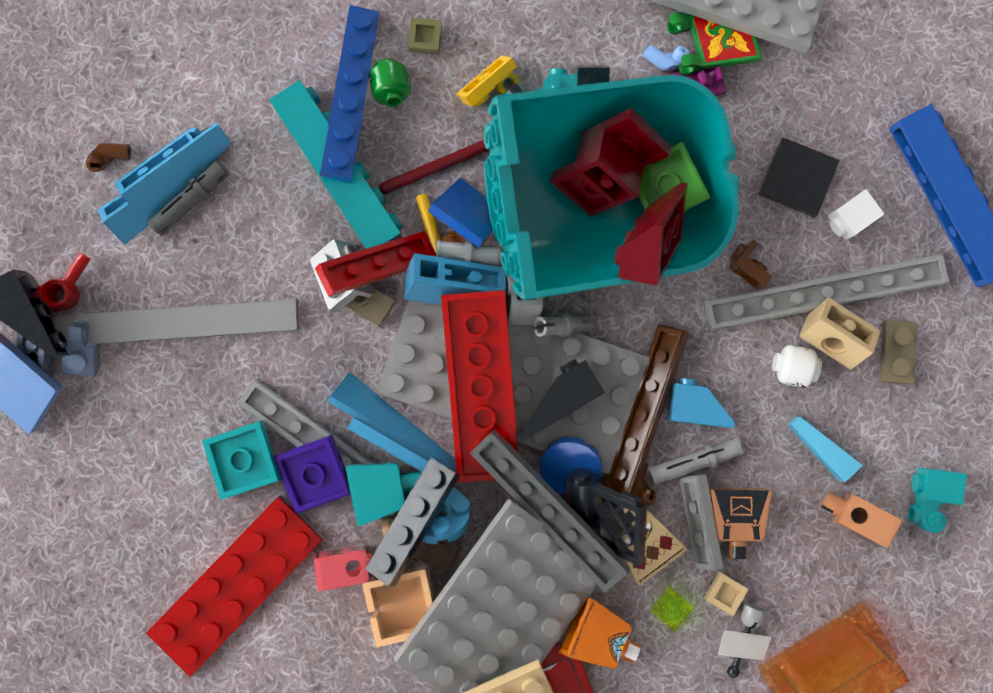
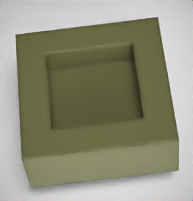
M411 18L409 52L439 54L441 20Z

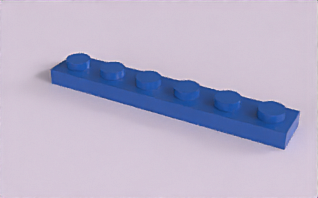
M354 5L349 6L320 177L351 183L380 14L378 11Z

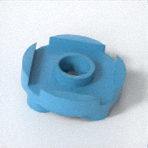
M455 488L452 489L440 511L445 512L446 516H437L423 538V542L437 544V540L443 541L448 539L449 543L457 540L467 531L470 525V503L463 493Z

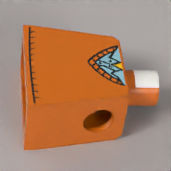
M587 598L571 621L559 653L573 659L615 669L620 658L631 663L635 662L640 652V645L628 640L632 629L628 623L597 601Z

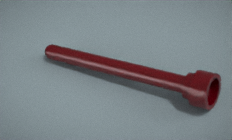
M481 140L384 181L379 185V190L382 194L390 193L485 153L490 149H486L484 140Z

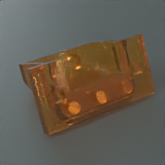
M859 602L757 666L772 693H892L910 682L900 665L895 661L898 658L897 654L863 602Z

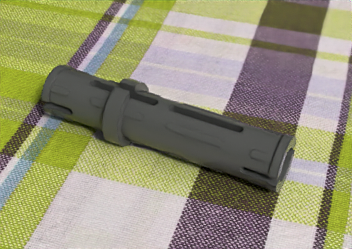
M215 160L197 178L192 177L189 180L190 184L164 206L161 211L149 219L147 223L157 234L163 236L193 206L203 198L207 199L211 195L210 192L228 177L229 173Z

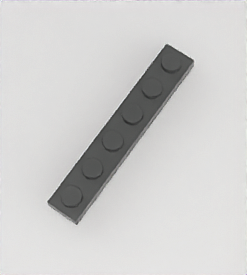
M495 429L470 453L526 512L542 523L543 529L605 593L629 573L630 567Z

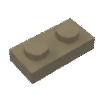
M883 321L880 382L914 384L917 340L916 322Z

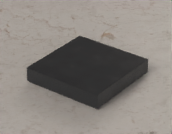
M783 137L779 142L758 195L815 218L818 216L840 160Z

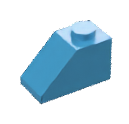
M680 378L679 384L674 383L671 385L667 421L734 428V420L707 387L698 386V380Z

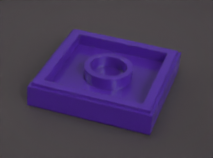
M332 434L273 456L296 514L351 495L346 468Z

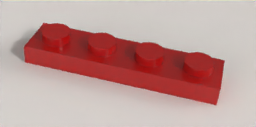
M422 231L319 263L315 270L328 296L331 297L406 272L414 253L435 257L436 253L425 232Z

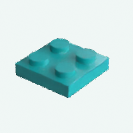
M263 421L202 440L220 500L282 480L273 458L274 453Z

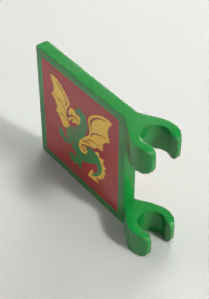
M681 12L672 13L669 17L670 22L667 23L668 32L670 34H678L690 29L698 54H685L682 56V63L678 66L682 76L691 75L704 69L758 62L762 59L755 36Z

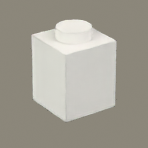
M865 189L828 215L831 220L829 224L836 235L839 237L843 236L847 240L883 216L884 212L867 189Z

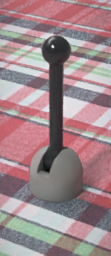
M744 602L740 613V618L746 626L743 633L750 634L751 629L760 627L764 623L768 611L760 606ZM735 657L733 664L728 667L727 674L731 678L739 676L740 670L738 667L741 658Z

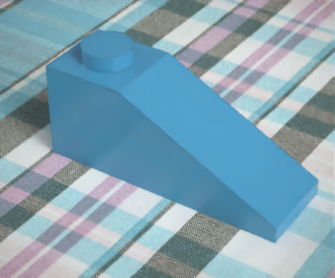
M414 253L405 272L404 300L439 304L441 303L442 294L506 290L505 271L503 267Z

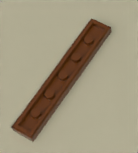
M658 324L647 355L649 360L612 467L609 474L606 473L603 486L619 493L627 491L634 495L689 333L686 331Z

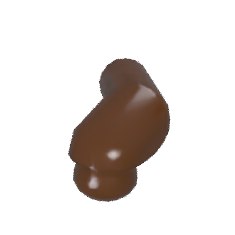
M101 143L88 155L86 167L92 172H99L104 170L114 159L129 160L131 146L129 144Z
M645 463L634 495L641 498V503L652 505L656 500V493L654 490H651L644 480L649 465Z

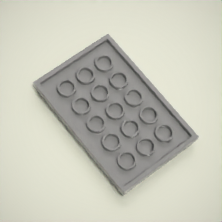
M508 498L396 653L394 660L398 665L443 693H463L535 660H539L541 664L597 584L543 529L542 523Z

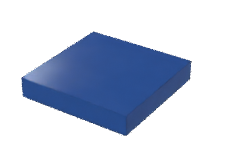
M461 178L439 196L428 210L432 215L478 248L493 233L487 197Z

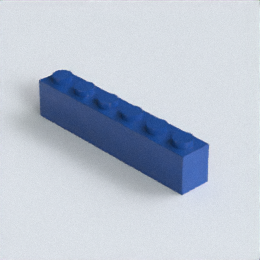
M930 104L899 120L889 127V130L976 287L987 285L993 282V214L988 206L989 202L986 195L979 190L973 179L974 175L971 168L961 158L957 142L949 136L945 129L942 115Z

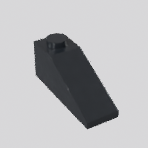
M575 358L560 367L562 374L555 378L519 434L522 442L605 393L586 360L578 363Z

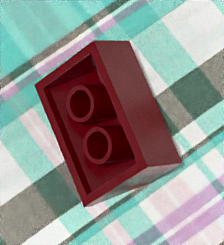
M679 183L648 205L642 216L636 218L634 229L627 232L625 243L623 246L619 245L616 251L615 264L619 265L620 279L658 285L682 241L687 183Z

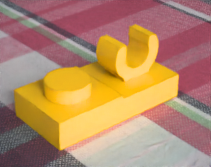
M501 55L459 90L456 95L463 104L470 107L474 105L479 106L484 103L494 88L499 93L505 95L506 89L503 86L505 79L509 78L513 84L519 83L517 75L512 73L518 66L512 58Z

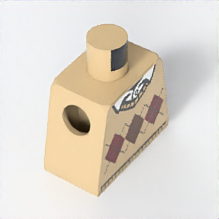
M623 508L631 524L634 526L635 512ZM647 509L645 563L636 566L623 558L622 560L630 567V575L640 586L687 551V549ZM621 524L616 527L620 534L624 532ZM627 534L624 535L622 538L627 547L634 551V546Z

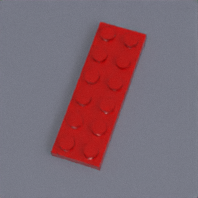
M506 290L442 294L441 303L456 472L460 474L457 483L492 481L495 479L470 453L495 429L519 454Z
M280 496L277 497L146 634L191 677L318 546L323 538L301 516L296 514Z

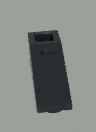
M15 269L1 275L0 321L51 357L69 356L66 349L68 346L67 340L63 333L56 329L52 321L53 312L47 303L42 302L37 292L39 285L36 279L27 271Z

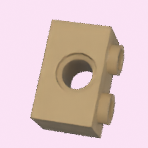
M828 297L807 315L799 337L851 370L873 354L881 331Z

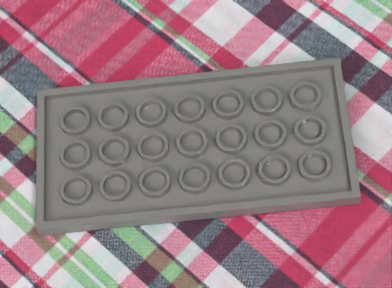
M409 300L376 393L452 419L442 303L432 304ZM508 325L518 443L545 451L554 440L563 437H578L585 440L586 444L593 445L598 450L602 458V472L609 474L649 357L580 333H572L568 337H559L557 335L539 337L535 334L534 330L544 329V326ZM575 358L578 363L586 360L605 393L522 442L519 434L555 378L562 374L560 367Z

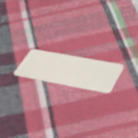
M725 630L723 631L718 654L764 661L771 637Z

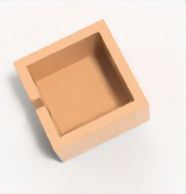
M428 564L405 569L395 587H389L375 576L369 577L370 582L362 583L368 612L375 611L370 618L376 647L406 641L435 601Z

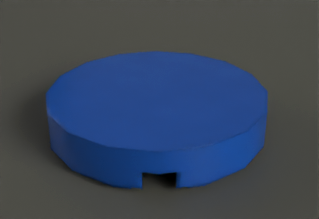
M563 437L554 440L543 452L540 460V474L555 492L565 495L566 476L575 469L583 468L589 470L596 475L597 483L602 476V458L598 450L593 445L586 444L585 440L578 437Z

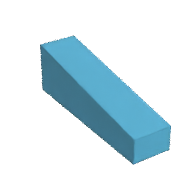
M795 416L787 424L839 482L845 483L863 466L802 417Z

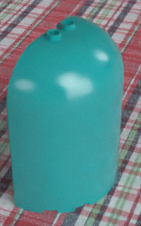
M661 75L497 95L493 98L488 108L489 116L493 117L490 123L485 124L484 145L486 149H490V156L487 157V161H484L487 203L495 242L498 241L504 250L500 255L506 276H512L515 279L516 283H513V290L521 299L529 300L635 282L619 278V265L615 264V256L618 246H623L625 243L627 232L634 229L636 218L641 217L645 211L640 198L637 197L590 217L550 182L553 171L576 161L583 131L630 108H633L671 147L682 141L684 142L711 197L685 211L682 241L662 277L699 270L713 262L724 251L737 225L740 183L738 176L735 173L730 174L729 161H733L736 157V147L732 142L728 117L721 103L709 89L687 77Z

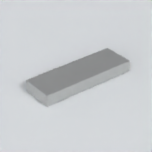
M696 474L679 477L695 568L713 571L723 569L707 475Z

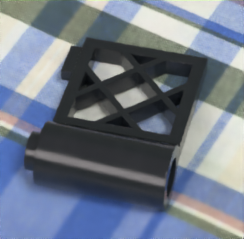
M579 468L569 473L565 479V502L619 557L636 566L645 563L647 505L641 503L640 497L627 491L619 493L597 483L596 475L587 469ZM601 497L605 498L612 511L610 513H607L602 505ZM623 508L635 512L634 526L631 524ZM614 514L624 529V532L621 534L610 518ZM601 523H603L609 533L611 540L600 535ZM627 534L634 546V551L627 547L622 538L624 535Z

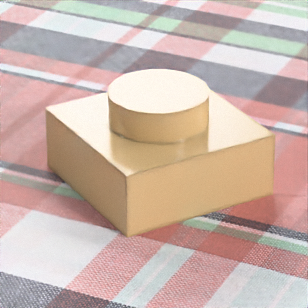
M719 571L704 599L729 615L734 616L749 589Z

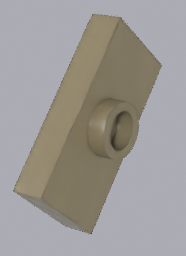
M372 287L374 294L370 298L358 295L346 307L380 327L394 305L395 300Z

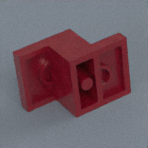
M630 108L583 131L576 161L553 171L550 182L591 217L639 197L644 167L669 157L671 145L633 108Z

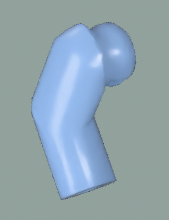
M650 44L642 57L662 71L679 69L678 66L682 63V56L690 54L686 47L678 46L674 52L664 54Z

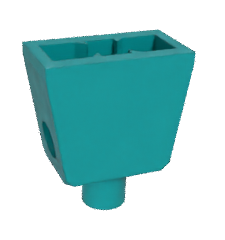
M400 462L364 463L346 466L357 526L365 525L400 511L407 499V493L411 492L419 479L420 471L402 475Z

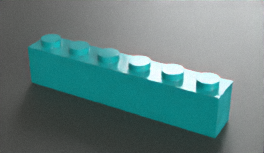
M298 80L270 98L269 101L320 177L330 114L328 111L322 114L317 104L321 100L312 86L305 88L302 82ZM360 161L357 164L354 163L351 183L320 177V179L367 249L402 238L399 230L403 228V225L394 212L388 215L383 207V204L387 202L378 187L371 189L366 181L370 175Z

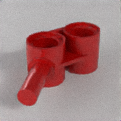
M80 252L64 278L60 277L59 280L51 279L43 285H39L37 292L42 302L47 303L53 313L71 309L78 303L79 291L75 283L91 260L90 257ZM61 288H64V298L58 302L57 293Z

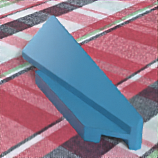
M214 123L204 132H201L197 127L188 129L115 182L120 196L98 209L103 223L125 245L149 225L147 223L149 219L161 211L164 206L190 184L189 180L192 177L197 178L231 145V141L217 123Z
M348 373L327 400L328 403L354 417L348 426L349 430L417 470L423 472L430 458H434L456 472V462L453 456L352 373Z

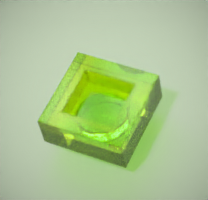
M668 586L649 610L675 632L694 607Z

